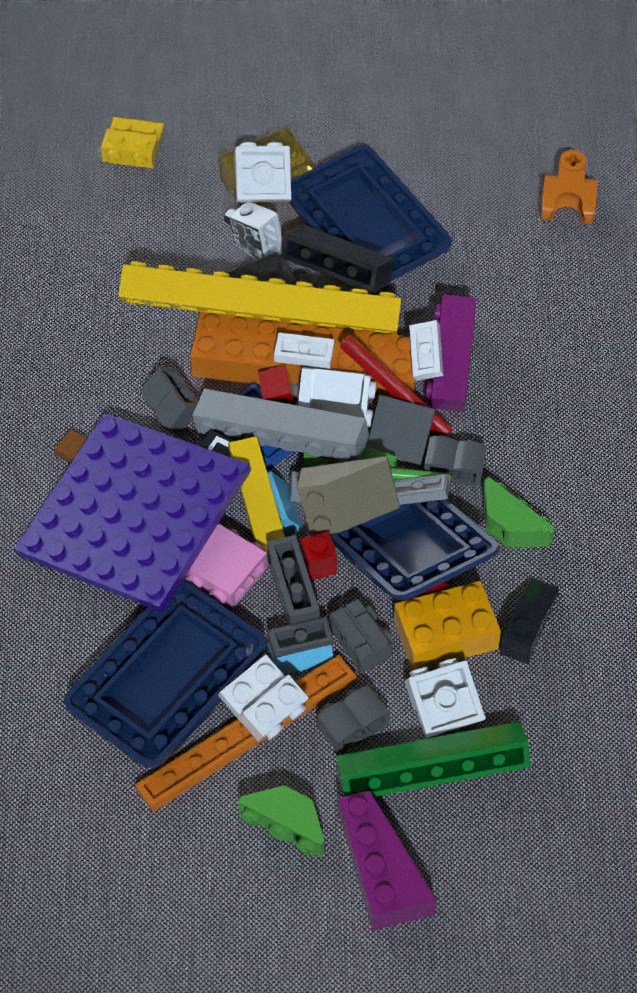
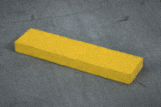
M257 436L229 442L228 448L231 458L248 463L251 468V472L241 486L240 492L254 542L260 545L267 553V542L284 538L285 535Z

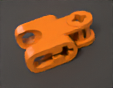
M565 151L560 157L558 176L545 175L541 220L553 221L555 212L558 209L570 207L577 210L580 214L581 224H594L598 179L585 178L586 157L580 151Z

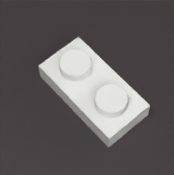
M437 320L410 325L413 377L418 381L444 376L440 324Z
M278 333L274 362L330 369L335 339Z

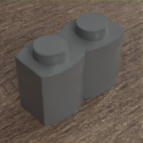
M159 366L141 389L146 405L155 410L158 422L164 429L168 431H183L193 418L192 414L198 404V399L187 388L185 380L175 368Z
M446 435L431 436L424 471L451 473L450 481L466 486H480L487 446L475 440L457 441Z
M369 686L360 689L354 688L346 694L343 701L335 704L329 703L320 710L317 716V727L335 751L340 754L351 749L364 738L370 737L389 724L390 712Z

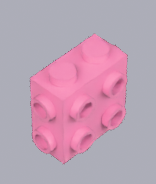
M218 524L185 576L184 581L209 595L210 598L220 605H225L233 610L267 569V553L257 543H250L243 539L234 529H227Z

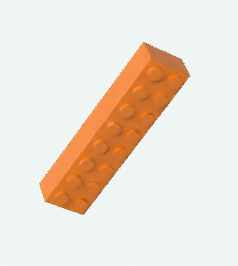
M200 312L190 355L192 377L260 384L258 372L285 365L291 382L300 384L303 365L274 362L278 333L335 339L330 369L368 374L340 348L342 341L351 335L415 392L416 380L413 377L410 336ZM373 377L371 378V381L376 382L375 398L383 395L396 399Z

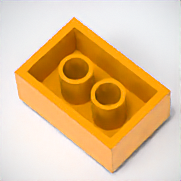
M481 581L398 602L394 605V624L412 671L423 667L437 666L439 663L456 658V660L499 649L501 630Z

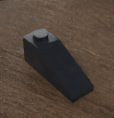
M531 579L514 609L502 636L501 655L529 665L560 589Z

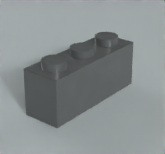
M296 535L268 541L267 560L287 625L320 618L317 600Z

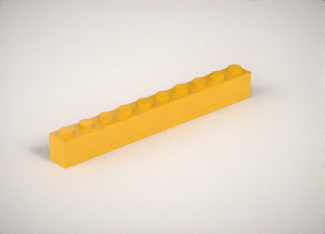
M132 261L130 265L123 264L118 295L121 303L397 335L401 298H396L394 293L380 292L379 296L369 295L368 291L364 289H352V292L340 291V287L325 285L324 289L313 288V284L307 282H297L296 285L285 284L284 280L275 278L264 282L257 281L258 278L251 275H241V279L231 278L230 274L225 272H213V275L202 274V270L186 268V271L182 272L175 271V267L169 265H158V268L147 267L146 263Z

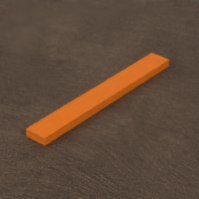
M339 654L295 682L309 697L303 704L307 709L295 720L357 680L355 673ZM288 717L281 725L286 727L295 720ZM236 719L136 783L135 789L151 811L155 812L268 737L266 736L258 742L240 720Z

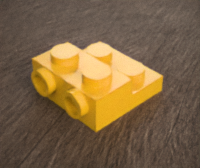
M113 117L110 129H106L101 145L102 161L112 164L154 168L164 134V123Z

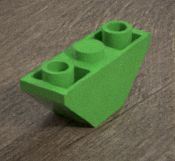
M489 476L485 479L483 491L485 530L508 548L549 547L553 543L555 527L551 521L544 516L538 515L524 500L517 499L502 483L495 482Z
M285 785L240 797L238 800V811L244 822L251 826L259 825L267 829L269 834L277 840L284 841L286 839L295 844L297 849L306 855L312 856L314 854L320 858L323 857L325 842L312 799Z

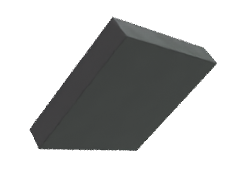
M379 395L367 446L396 456L399 460L422 465L436 409Z

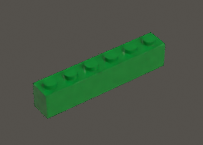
M520 722L335 756L338 781L343 797L370 791L373 797L531 768L529 740Z

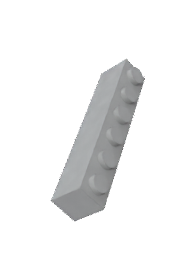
M204 389L192 414L197 432L206 436L210 430L233 441L257 436L259 446H271L285 451L303 452L315 457L324 456L341 462L360 460L369 438L366 418Z

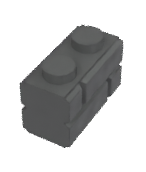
M357 599L347 604L344 608L341 607L329 615V626L359 672L364 673L372 669L376 664L379 665L390 659L394 642L389 631L386 628L381 630L376 623L378 619L372 607H365L362 601Z

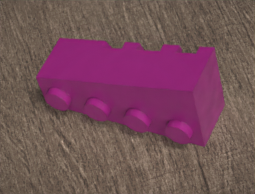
M443 295L442 305H436L435 320L440 321L444 376L434 377L433 382L428 381L426 398L431 399V408L465 412L476 311V298Z
M370 791L338 798V815L372 931L435 915L437 901Z

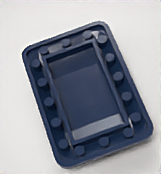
M368 146L354 147L291 179V201L289 204L306 226L395 258L391 281L446 253L451 248L452 240L447 231L379 155Z
M447 499L402 504L400 508L340 533L330 534L333 544L370 581L395 600H407L492 559L499 552L497 541Z
M182 581L163 613L147 607L68 690L64 698L66 710L139 765L145 768H156L164 763L222 702L218 694L257 661L265 650V638L260 631L190 583Z

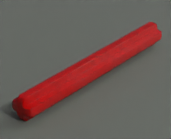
M349 335L342 341L340 348L393 397L398 400L430 407L353 336ZM435 412L431 431L436 436H448L452 431V426Z

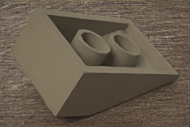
M388 456L301 468L298 492L311 536L328 531L329 534L340 533L400 508Z

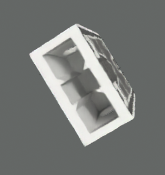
M251 202L244 203L237 210L232 208L226 212L224 221L231 225L234 242L248 254L267 266L282 253L283 240L276 212Z

